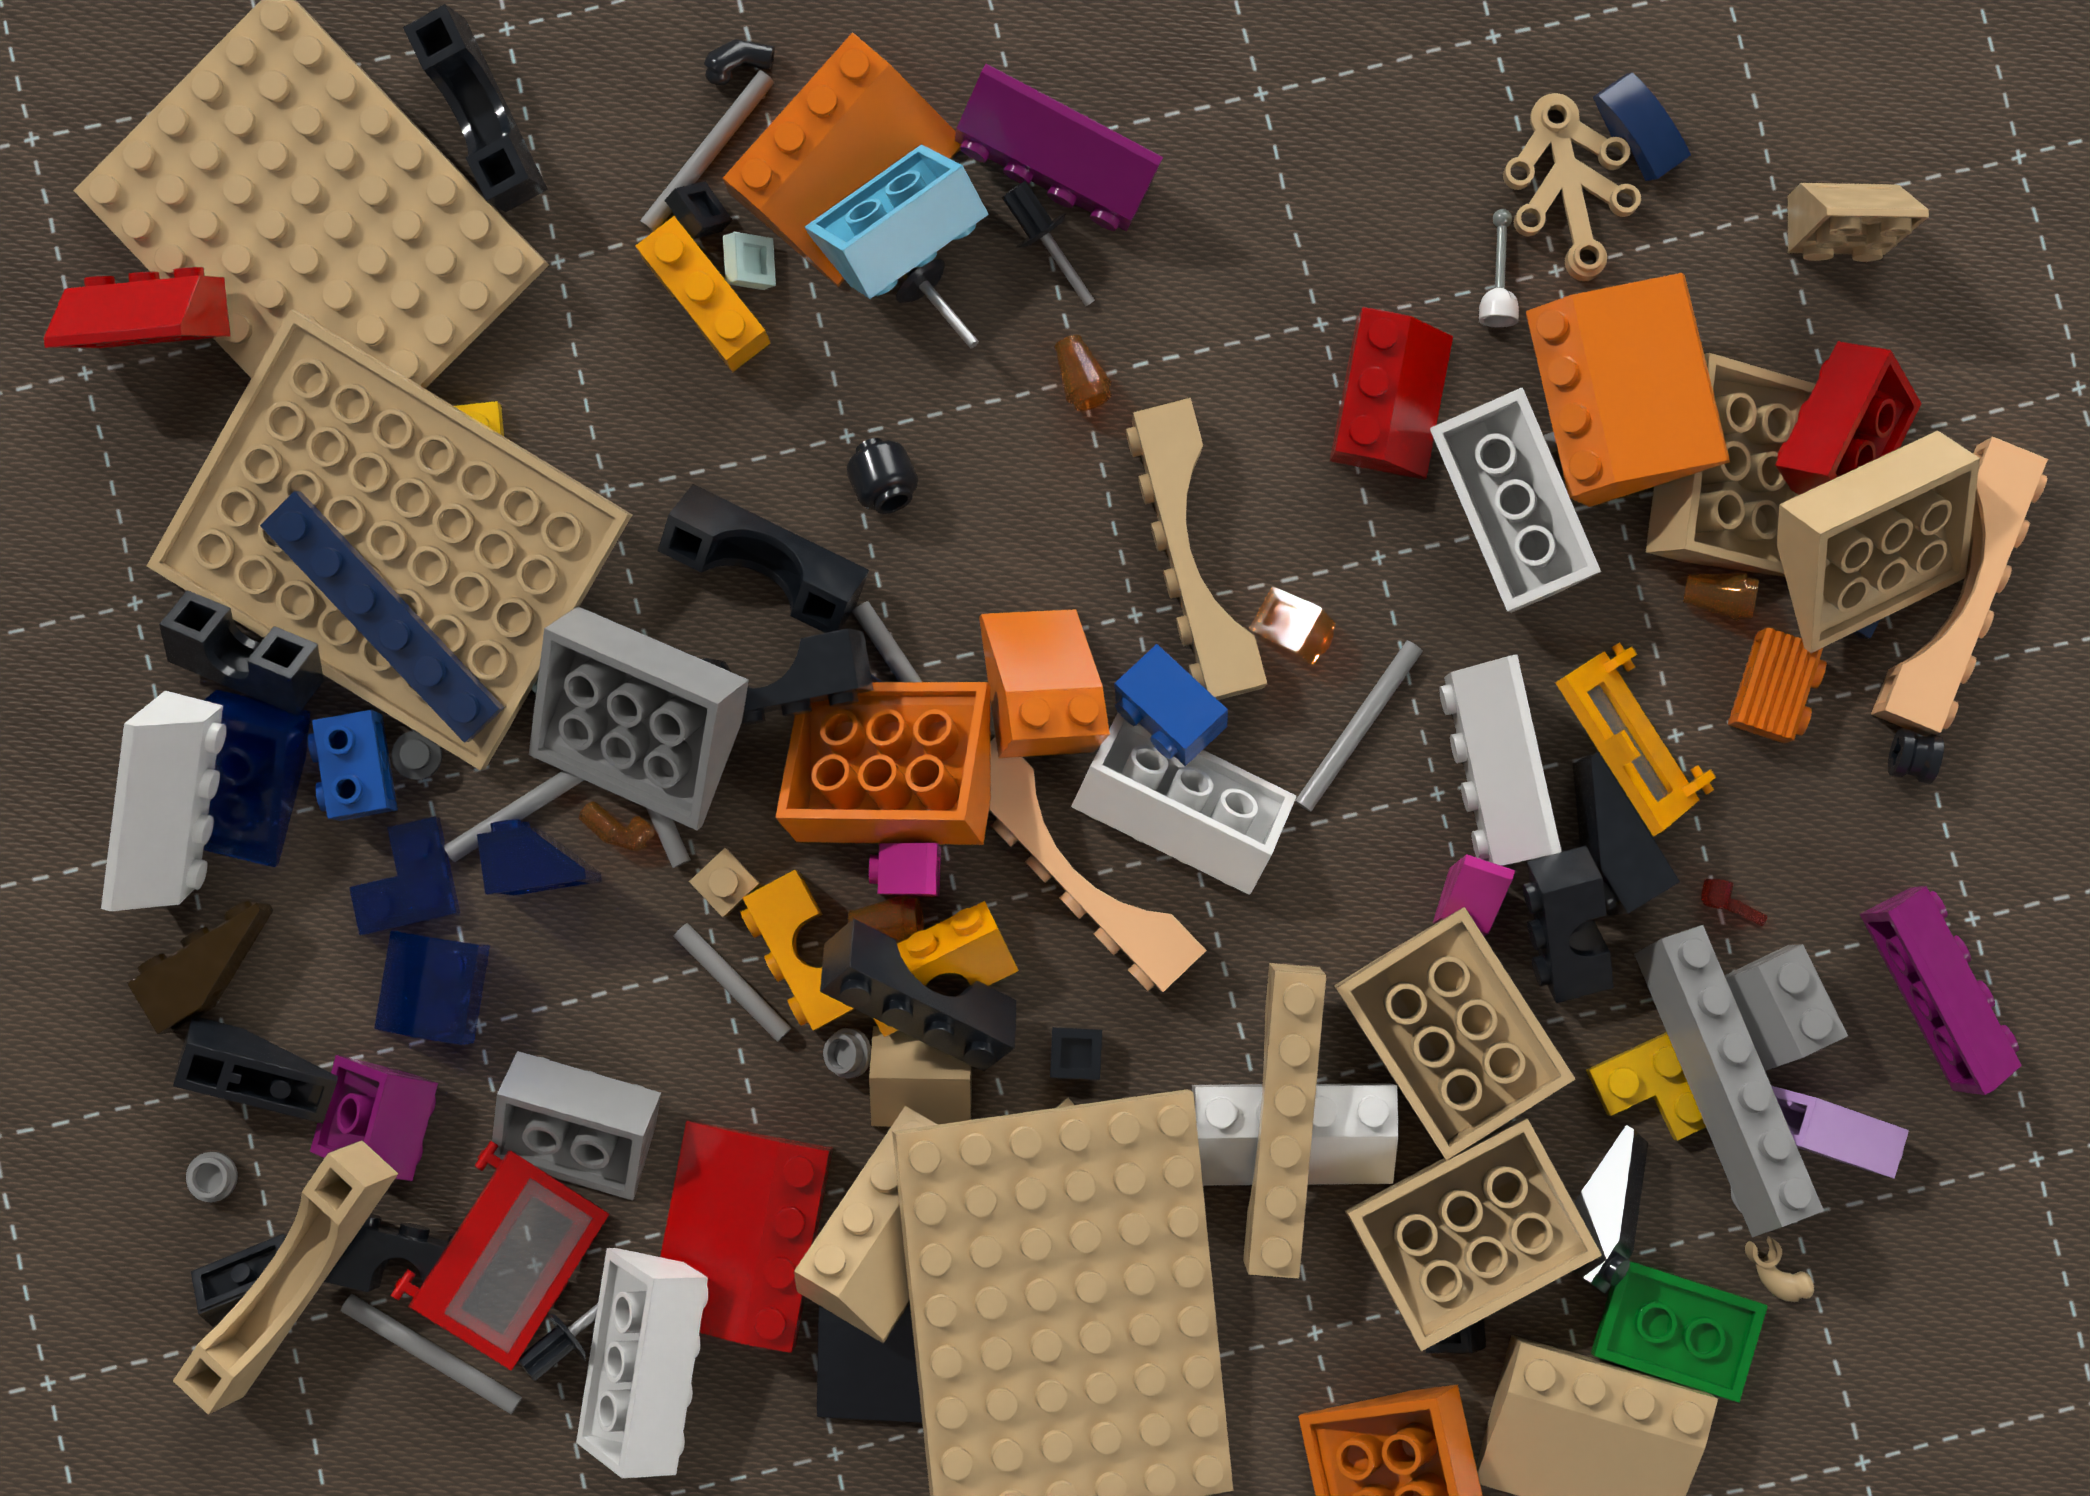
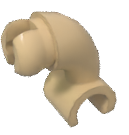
M1767 1237L1769 1252L1764 1258L1758 1257V1249L1753 1242L1748 1241L1746 1243L1745 1253L1747 1257L1756 1264L1760 1280L1774 1296L1784 1301L1799 1302V1299H1807L1813 1295L1814 1285L1809 1274L1800 1271L1792 1275L1776 1268L1775 1265L1779 1263L1782 1257V1248L1777 1241Z

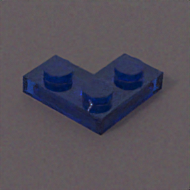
M435 816L387 827L398 876L349 887L360 936L460 914L448 854L444 849L446 844L440 817Z

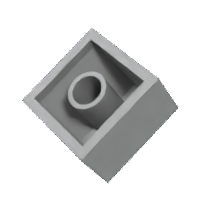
M1803 944L1787 945L1724 975L1765 1071L1804 1058L1848 1036Z

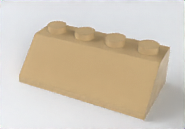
M906 1106L794 1270L798 1293L882 1343L885 1342L910 1303L892 1131L938 1125Z

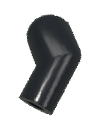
M739 39L731 40L708 53L704 61V65L707 67L705 77L712 84L726 85L732 77L731 70L741 65L770 71L774 62L775 47Z

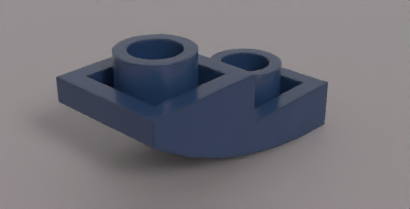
M1633 72L1625 74L1593 97L1611 137L1626 139L1645 181L1660 178L1691 156L1684 139L1666 110Z

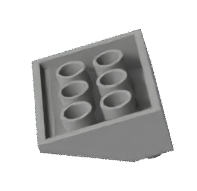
M577 606L544 628L529 755L698 830L703 826L742 723L749 680Z

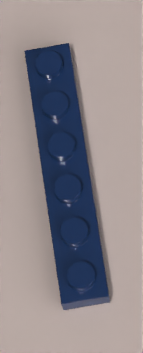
M294 491L260 525L464 743L470 742L505 708L301 491Z

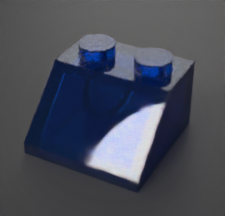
M521 819L490 823L491 832L477 834L485 895L510 897L602 882L601 872L545 831L531 828L530 822H521Z
M391 930L374 1029L453 1044H473L490 945Z

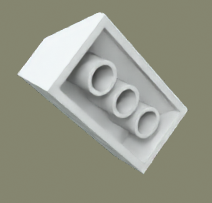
M1523 387L1430 428L1508 612H1515L1555 595L1601 572Z
M1518 655L1507 656L1450 672L1444 677L1446 685L1439 688L1440 699L1445 715L1452 714L1456 734L1450 735V742L1455 762H1463L1467 782L1461 783V793L1466 811H1474L1478 830L1472 831V843L1476 857L1504 866L1562 852Z
M164 691L124 723L101 909L120 911L179 905L194 889L199 890L207 873V862L202 860L203 848L211 836L214 824L213 816L208 815L210 800L217 792L220 781V772L214 770L216 754L221 751L226 737V726L221 724L223 705Z
M1117 713L1109 729L1110 735L1101 744L1071 807L1250 895L1272 856L1296 795L1204 750L1186 766L1175 756L1167 759L1154 747L1150 740L1152 735L1139 723L1136 726H1132Z
M1391 1083L1316 1084L1308 1185L1393 1184L1398 1143L1397 1085ZM1262 1084L1192 1085L1203 1186L1252 1185L1259 1134Z
M607 1248L576 1443L622 1479L676 1475L679 1456L682 1454L685 1445L683 1430L687 1407L691 1403L693 1394L691 1380L695 1358L700 1351L699 1330L703 1308L708 1301V1277L681 1261L619 1248Z

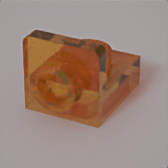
M1272 586L1249 630L1256 636L1295 653L1304 662L1314 665L1319 655L1324 654L1332 643L1335 622L1321 608Z

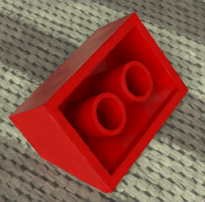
M204 267L173 269L174 278L160 279L159 272L155 271L129 273V282L115 284V276L84 278L85 287L64 289L44 336L45 348L101 349L231 337L224 277L205 276Z
M1362 307L1356 320L1330 462L1426 480L1434 441L1430 428L1437 425L1453 341L1452 335L1409 315Z
M1837 342L1829 359L1822 364L1819 379L1809 399L1802 404L1798 420L1788 440L1782 444L1778 452L1775 466L1791 491L1801 495L1901 447L1922 403L1893 352L1889 349Z

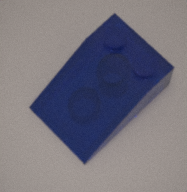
M215 690L204 701L223 705L221 724L226 726V737L221 751L216 754L214 770L220 772V781L215 796L210 800L208 815L213 816L214 824L211 836L204 845L203 850L276 867L280 861L306 760L310 712L301 710L298 715H294L258 699Z

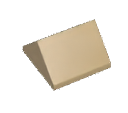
M873 1026L869 1074L871 1126L891 1127L905 1106L938 1125L971 1120L972 1066L899 1030L884 1037L879 1027Z

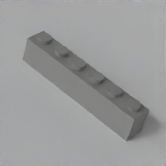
M1701 925L1662 938L1635 953L1636 960L1751 1236L1755 1237L1823 1212V1207L1704 926Z

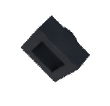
M706 181L675 188L664 200L692 239L722 232L733 221Z
M1052 1027L1050 1078L1100 1080L1102 1029Z

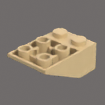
M1800 183L1788 195V253H1803V258L1811 261L1828 260L1833 258L1834 254H1852L1853 260L1861 262L1880 260L1883 258V255L1888 253L1893 247H1896L1901 240L1911 234L1915 228L1929 217V209L1900 185Z

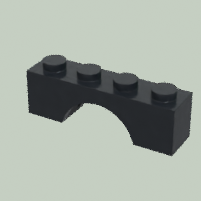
M444 4L404 26L403 29L423 71L440 90L460 125L468 148V155L465 158L485 200L497 208L508 212L548 190L466 19Z
M692 484L669 513L658 547V552L701 573L719 566H739L762 573L777 583L785 592L790 603L791 617L824 633L838 631L842 628L857 605L869 573L868 569Z
M847 628L801 638L795 661L784 676L765 687L751 688L748 686L740 726L766 721L764 713L782 710V716L812 712L811 703L828 700L829 707L859 702V693L873 691L864 632ZM710 658L702 659L732 672L725 661Z
M856 919L850 921L824 944L821 993L984 1072L1015 1049V999L979 981H975L957 997L944 996L930 990L907 968L894 938Z

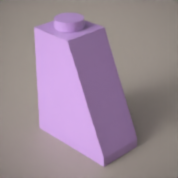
M1771 1086L1797 1148L1895 1179L1909 1130L1816 1097Z

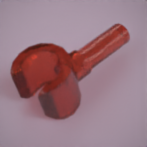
M1721 879L1704 880L1701 900L1705 906L1737 913L1760 926L1766 923L1767 915L1739 900L1731 899L1733 882Z

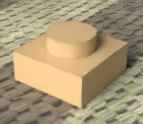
M724 848L689 881L723 918L729 915L743 901V897L752 893L760 885V882L728 848Z

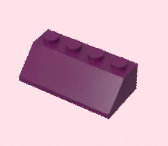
M985 64L956 128L955 141L961 144L960 150L970 158L983 163L986 162L987 158L1005 167L1003 170L1004 174L1020 184L1026 181L1028 185L1030 182H1033L1047 189V196L1054 202L1067 208H1072L1074 204L1091 213L1090 219L1093 222L1111 231H1116L1117 227L1127 232L1163 159L1162 156L988 64Z
M1927 886L1911 887L1859 914L1953 1091L1986 1095L1994 1091L2022 1066L2015 1054L2019 1051L2017 1040L2006 1025H2000L1992 1010V1007L1995 1006L1994 997L1987 985L1981 980L1977 981L1968 965L1971 962L1970 952L1962 939L1957 935L1953 936L1944 920L1948 917V913L1943 901L1936 892H1929Z

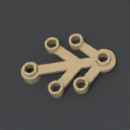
M1552 93L1541 97L1535 103L1530 114V124L1534 133L1520 155L1508 162L1503 172V179L1511 189L1521 190L1526 188L1534 177L1535 163L1550 144L1554 166L1529 204L1523 205L1516 213L1514 227L1523 236L1530 237L1536 235L1545 224V213L1561 190L1573 246L1565 257V267L1574 279L1590 281L1596 278L1604 269L1607 263V253L1604 246L1593 239L1582 188L1607 203L1610 210L1620 217H1626L1635 212L1640 205L1641 194L1631 184H1621L1618 186L1574 157L1571 141L1597 155L1599 163L1604 168L1617 170L1628 160L1630 147L1624 139L1620 137L1607 139L1580 122L1579 110L1574 101L1563 94ZM1550 110L1560 111L1563 114L1564 122L1560 124L1551 122L1547 113ZM1606 148H1618L1622 153V159L1614 161L1608 158ZM1515 166L1523 167L1527 172V178L1525 180L1514 179L1511 175V168ZM1620 193L1628 194L1632 198L1633 205L1628 208L1620 206L1617 202V195ZM1525 213L1534 214L1537 217L1538 225L1535 227L1525 226L1521 220V215ZM1580 251H1592L1596 256V262L1591 265L1582 262Z

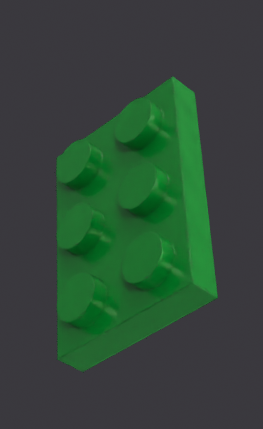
M1630 1261L1629 1269L1624 1278L1617 1285H1611L1591 1354L1607 1361L1739 1403L1768 1305Z

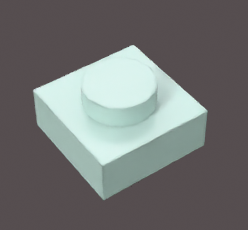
M733 232L723 236L725 280L729 285L760 290L776 286L773 238Z

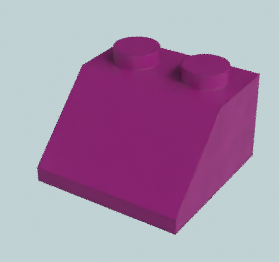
M336 1055L331 1073L338 1076V1081L323 1124L317 1123L310 1152L325 1158L332 1151L363 1141L398 1173L395 1179L412 1181L416 1166L422 1157V1143L429 1117L435 1108V1094L438 1083L412 1073Z

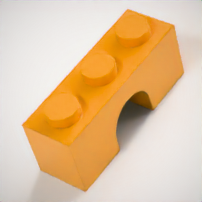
M675 216L635 245L643 261L670 295L675 297L685 309L702 335L732 373L771 343L762 325Z
M795 869L743 897L742 899L747 909L740 912L752 936L756 938L762 935L771 952L765 955L764 959L777 982L786 979L794 994L787 1001L800 1026L809 1023L814 1031L853 1011L854 1008L820 992L822 967L810 966L798 953L797 937L800 930L811 920L823 915L800 871Z
M985 901L971 908L960 910L954 916L926 930L918 931L908 939L897 944L907 968L924 986L936 976L945 973L962 975L970 985L975 981H979L989 986L1019 971ZM874 1018L884 1037L898 1031Z

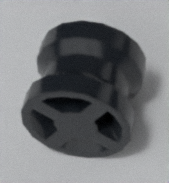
M1900 728L1896 732L1889 752V775L1900 778L1908 774L1915 776L1918 782L1932 784L1938 775L1943 759L1944 740L1942 736L1931 734L1924 738L1916 736L1911 729Z

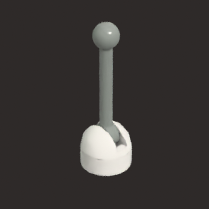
M1499 209L1493 215V223L1497 227L1495 288L1483 296L1479 306V322L1490 327L1513 326L1518 323L1519 318L1517 298L1512 292L1505 289L1507 227L1512 222V215L1506 209Z

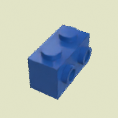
M1158 644L1114 683L1115 701L1117 702L1115 708L1118 713L1132 726H1136L1139 723L1152 735L1150 737L1152 744L1164 757L1171 759L1175 756L1184 766L1190 763L1227 728L1228 709Z
M373 710L312 720L314 733L308 735V748L312 761L314 763L319 762L322 782L316 783V798L320 810L327 812V818L343 821L398 811L383 715Z

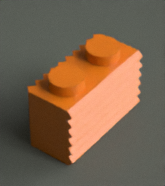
M1765 628L1757 632L1743 678L1740 682V688L1734 701V707L1731 710L1728 725L1781 743L1794 741L1796 734L1802 736L1808 727L1812 714V708L1805 706L1810 689H1817L1826 670L1827 662L1820 659L1823 648L1810 653L1804 648L1802 638L1776 631L1773 628Z

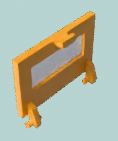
M1619 642L1611 647L1617 655L1611 660L1604 651L1555 683L1654 837L1668 828L1700 800L1695 793L1702 788L1706 795L1714 791L1710 782L1716 776L1712 769L1703 773L1700 766L1697 765L1690 769L1695 779L1688 782L1616 669L1623 665L1625 670L1629 672L1635 668L1631 658L1637 655L1633 646L1625 650Z

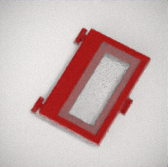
M490 1141L486 1149L482 1150L477 1157L478 1161L474 1167L483 1172L486 1165L496 1171L420 1289L411 1284L416 1274L407 1269L403 1277L398 1279L394 1286L395 1289L390 1296L398 1301L404 1293L412 1297L413 1300L408 1306L410 1309L512 1371L547 1313L555 1305L565 1289L569 1278L606 1221L609 1213L511 1150L507 1152L503 1160L494 1155L499 1146Z

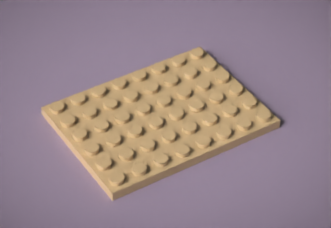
M261 0L73 190L150 272H159L160 279L174 278L173 269L187 267H204L205 276L224 277L231 337L213 339L250 378L254 375L291 309L298 311L426 389L549 266L546 260L492 204L485 200L478 189L296 0Z
M290 309L149 560L147 567L186 591H191L230 607L233 620L263 638L276 626L317 643L323 675L478 770H484L537 681L544 628L577 606L580 607L632 514L298 311ZM294 491H301L505 707L470 742L464 743L261 528L260 525Z
M1186 1089L892 1131L930 1496H1206L1233 1491L1194 1092Z

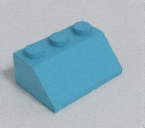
M921 144L805 226V229L852 288L871 299L893 289L898 282L897 279L911 269L931 262L936 257L937 251L952 240L961 239L969 235L975 229L976 223L989 214L963 165Z

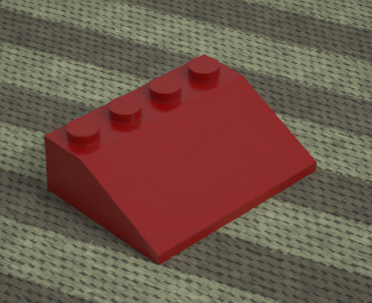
M686 1121L660 1257L684 1262L708 1277V1301L703 1308L699 1333L740 1344L792 1353L797 1345L805 1303V1296L797 1292L794 1270L817 1238L833 1147Z

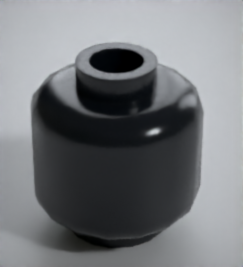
M871 438L859 444L855 450L856 453L847 464V476L860 504L864 508L875 510L880 514L893 513L907 506L911 502L912 494L918 486V476L905 448L898 442L883 441L881 438Z

